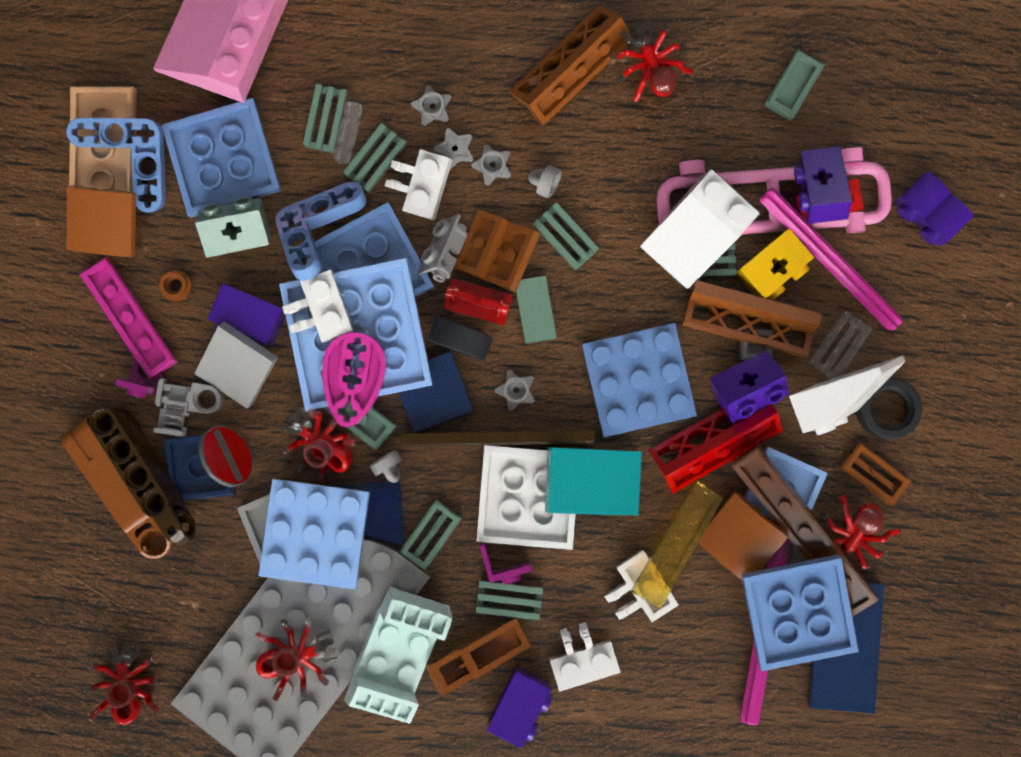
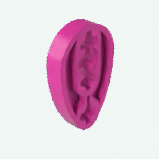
M356 332L343 334L330 343L324 354L322 375L327 404L335 421L344 427L358 424L371 410L379 396L387 370L385 351L376 339L367 334ZM357 338H360L361 344L366 345V351L359 353V360L364 362V367L357 369L356 376L362 378L361 384H356L354 389H351L350 383L345 382V376L352 373V367L347 365V360L353 359L355 354L353 350L349 349L350 343H355ZM351 395L350 403L352 404V409L357 410V415L352 416L349 421H346L345 415L340 414V409L347 406Z

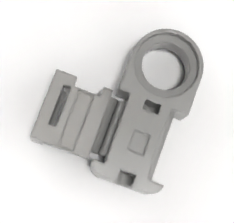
M161 378L158 381L155 404L158 407L164 408H160L158 425L154 427L153 432L186 436L187 427H184L185 416L189 417L190 414L187 412V408L191 412L215 413L223 405L224 397L222 392L212 385L192 383L191 387L167 384L168 379ZM205 390H211L216 396L215 404L208 409L202 407L199 402V397ZM166 426L180 427L181 431L178 429L166 428Z

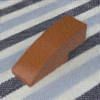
M513 618L426 664V669L438 693L446 695L471 679L481 677L531 646L517 619Z

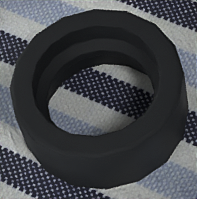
M437 316L428 336V341L484 362L493 338L468 326Z
M889 378L856 411V415L863 429L872 436L883 439H896L905 437L915 430L921 421L923 407L921 397L913 386L904 380ZM881 391H896L906 401V417L896 427H882L875 422L871 415V401Z

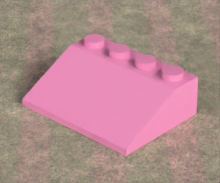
M184 0L154 65V71L244 103L288 0Z

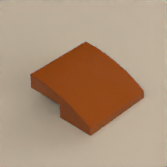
M78 185L67 186L66 250L108 256L134 257L136 193L115 189L101 190Z
M478 210L454 268L516 293L540 234L533 229L511 223L503 217Z
M734 491L696 537V541L718 562L742 580L741 574L759 571L766 565L787 540L788 532L761 514V509Z

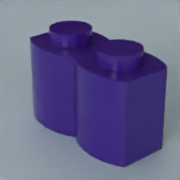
M929 171L921 175L895 201L898 207V214L905 221H913L921 230L919 232L921 237L931 245L941 246L947 243L973 217L971 211L957 197L952 195L947 187Z

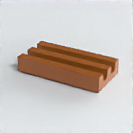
M861 442L856 443L854 450L847 455L845 462H842L839 466L841 470L889 506H894L911 483L909 478ZM861 453L901 482L899 486L894 485L858 458ZM852 464H856L892 491L893 494L889 496L851 467Z

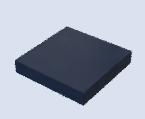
M451 351L428 360L433 385L398 392L413 433L474 411Z
M203 434L164 439L167 472L179 489L182 501L236 495L235 487L219 484L209 476L203 467L199 456V441Z

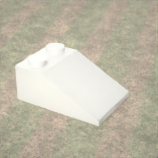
M711 169L701 175L640 247L688 289L740 237L760 213Z
M902 355L814 384L789 396L802 432L806 433L815 430L816 434L820 435L836 429V426L847 423V416L858 411L905 362L904 356Z

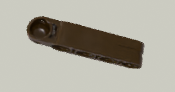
M122 407L99 408L95 410L89 420L90 428L146 516L154 519L162 534L170 543L182 546L189 542L195 535V520L183 503L179 489L131 414ZM110 416H111L112 419H113L112 428L110 427V424H109ZM127 442L129 443V446H130L129 455H128L127 452H126V444H127ZM143 469H145L147 473L146 481L143 479L142 476ZM160 495H161V496L163 497V499H164V507H163V508L160 506V503H159ZM183 523H187L189 525V529L187 532H185L182 528Z

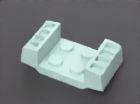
M389 587L381 607L376 612L354 667L352 679L344 699L348 706L411 723L419 705L415 691L436 639L445 641L452 622L450 606Z

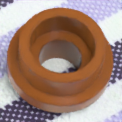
M170 270L161 277L159 289L166 299L179 302L186 299L191 293L192 282L185 272ZM179 280L181 288L179 291L174 292L172 284L174 281Z

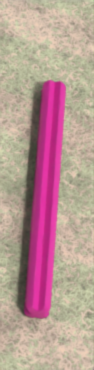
M771 188L762 195L760 202L787 229L790 228L802 244L887 330H895L902 323V317L808 224L776 189Z
M789 538L767 562L766 569L787 565L791 543ZM754 641L740 715L741 722L748 725L759 724L768 670L761 671L759 668Z

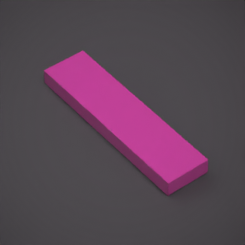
M108 257L103 258L79 274L148 379H154L178 363Z

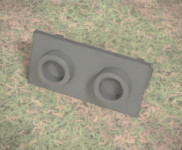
M459 214L442 219L436 224L433 229L434 236L430 246L422 254V264L418 274L432 272L433 279L438 282H444L445 279L450 278L457 259L448 252L450 251L454 255L460 254L468 235L466 232L467 227L458 223L461 217Z

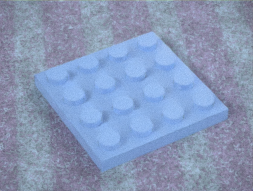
M404 258L334 273L354 332L373 337L381 344L385 351L387 370L379 396L433 385L408 259ZM300 280L279 284L284 306L306 299ZM309 307L293 314H285L305 411L328 407L323 386V359L326 349L333 340L322 343L316 326L291 334L290 325L297 321L313 318ZM357 338L355 343H350L349 349L353 350L355 354L353 359L347 360V365L352 367V373L345 376V382L350 383L351 389H354L356 384H361L362 378L356 376L357 369L364 367V362L359 360V353L366 351V345L361 344L360 338Z

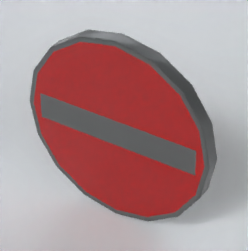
M224 425L213 426L203 433L199 441V456L209 476L219 484L227 487H236L245 483L253 471V456L244 438L234 429Z

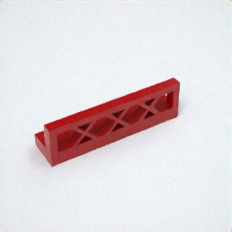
M772 404L748 418L734 422L733 426L726 430L717 429L719 422L729 419L723 409H720L649 449L648 452L661 471L671 492L679 491L751 450L756 445L782 432L783 428L778 412ZM694 436H707L704 443L698 446L689 445L691 438ZM670 450L679 451L677 458L667 464H664L660 458L661 455Z

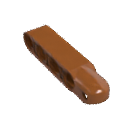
M85 418L76 427L61 435L60 441L139 553L150 559H158L167 555L171 551L173 544L164 537L154 519L146 516L93 434L90 428V418Z

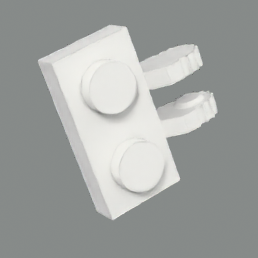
M420 149L415 167L392 160L390 167L402 173L413 174L409 186L393 179L386 180L385 186L407 193L402 211L435 221L453 159Z
M332 270L320 273L311 280L300 281L306 299L298 300L282 307L284 314H293L309 307L313 318L297 321L290 325L291 334L316 326L321 342L325 343L343 334L354 332Z
M643 549L616 566L625 583L615 587L604 596L610 603L616 601L630 590L634 594L636 599L621 606L615 613L619 619L625 618L642 607L650 621L654 622L679 605Z
M586 622L579 624V632L586 647L574 651L570 632L567 631V628L560 630L567 653L549 658L559 692L621 673L611 640L593 645Z

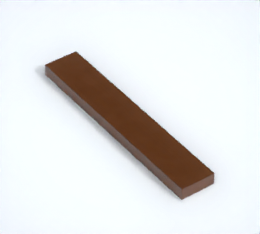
M759 444L732 462L731 466L776 523L788 532V538L806 561L833 555H839L842 558L852 617L879 601V596Z

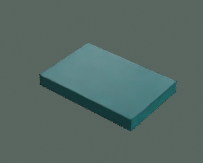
M548 447L545 512L639 516L642 452Z

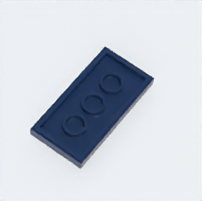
M868 582L879 596V601L852 617L859 652L811 661L808 706L810 708L875 714L884 584Z

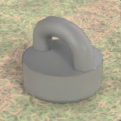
M548 165L545 170H532L528 175L530 183L537 186L536 193L538 195L550 198L559 185L562 172L559 168Z
M393 450L371 463L370 468L375 476L383 473L390 482L396 483L400 479V472L396 464L403 459L398 451Z

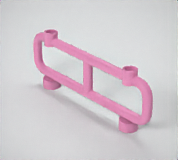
M863 148L841 149L847 176L871 174L876 178L878 207L871 212L849 213L848 219L818 222L810 225L814 229L846 227V233L865 232V225L882 221L891 209L890 178L883 166L876 162L864 161ZM704 160L680 162V176L669 178L661 184L657 192L659 224L670 212L669 196L671 192L675 189L691 188L701 175L705 173ZM794 167L716 173L728 185L766 182L767 190L774 188L779 193V181L795 180ZM768 210L769 220L753 221L741 235L786 231L787 228Z

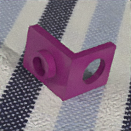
M134 358L129 379H116L115 385L127 388L126 394L145 399L146 393L156 394L158 381L163 378L165 371L152 380L145 378L141 375L140 365Z
M480 542L479 546L490 583L502 580V584L513 583L521 580L520 574L532 571L530 561L493 571L485 542Z

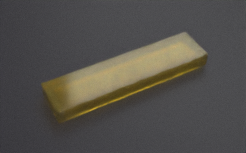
M693 482L631 589L632 593L657 609H661L720 506L723 497L700 482Z

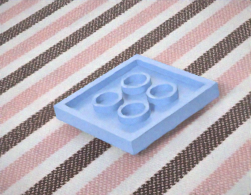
M272 479L259 576L356 589L370 491Z

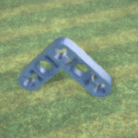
M76 118L68 124L67 137L75 146L131 148L133 193H136V207L147 213L159 211L163 208L166 201L164 133L158 122L145 118ZM84 124L85 129L99 130V136H85L83 142V137L77 136V130L82 129ZM112 124H118L123 129V137L119 142H113L108 137V128ZM147 124L148 128L154 130L155 133L154 137H149L148 143L145 137L132 136V130H146ZM148 156L153 158L157 165L156 171L152 175L143 173L140 166L141 161ZM141 179H157V185L150 184L151 194L157 197V201L151 202V207H149L148 201H143V195L148 194L149 190L148 184H141Z
M347 182L289 205L277 213L275 222L288 265L296 279L300 281L311 280L321 270V261L311 230L356 213L365 206L367 199L359 183ZM328 206L325 211L314 213L318 208ZM294 220L296 227L290 228V222ZM305 239L302 244L295 247L291 246L296 240ZM306 257L307 264L303 266L300 258Z

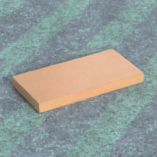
M70 87V122L76 118H136L137 89L135 87ZM83 124L82 129L77 130V136L83 137L84 142L85 136H99V130L85 129ZM112 124L108 128L107 134L109 139L113 142H119L122 139L123 129L120 125ZM132 130V136H136V130ZM70 142L69 186L78 185L101 190L115 189L133 192L131 148L78 147Z

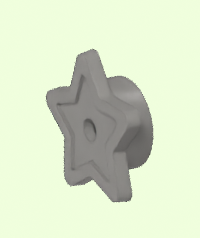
M428 85L424 95L420 99L411 102V106L421 112L423 126H427L435 119L443 122L449 120L445 107L451 100V95H440ZM431 104H434L435 108L430 109L429 106Z
M447 128L444 142L435 146L433 150L442 156L453 159L450 169L461 161L472 162L473 157L468 149L472 135L458 136L450 128ZM457 146L458 150L453 151L452 147Z
M484 145L481 159L471 164L473 169L483 173L485 185H490L497 177H511L506 166L510 156L509 151L498 152L494 151L490 146ZM494 162L496 166L491 168L490 163Z
M512 370L507 371L506 383L497 387L495 393L506 398L509 411L514 410L520 402L534 403L535 400L529 391L534 377L519 378ZM515 387L519 388L518 393L513 392Z

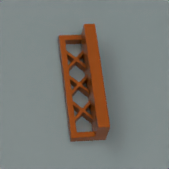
M598 5L509 92L516 100L527 106L536 121L544 126L617 53H620L633 40V37L621 16ZM601 18L605 19L600 26L592 28ZM583 41L577 48L570 50L575 43ZM560 63V65L557 68H555L552 71H548V69L553 64ZM537 85L528 95L524 94L530 86Z
M696 280L690 292L682 325L807 358L813 332L820 325L822 313ZM695 304L707 307L713 317L705 322L692 319ZM730 313L738 315L744 326L737 330L730 329L722 318ZM759 322L768 323L775 334L768 338L760 337L753 326ZM747 329L749 330L750 334L745 333L743 331ZM791 330L805 333L802 348L790 345L784 334Z

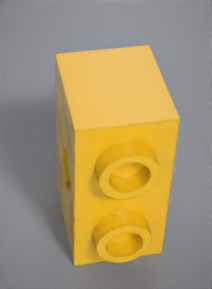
M789 228L736 272V276L752 295L774 300L786 290L783 284L792 277L796 281L810 270L807 264L814 256ZM779 262L782 267L778 270L779 272L773 274L770 269L773 268V264Z

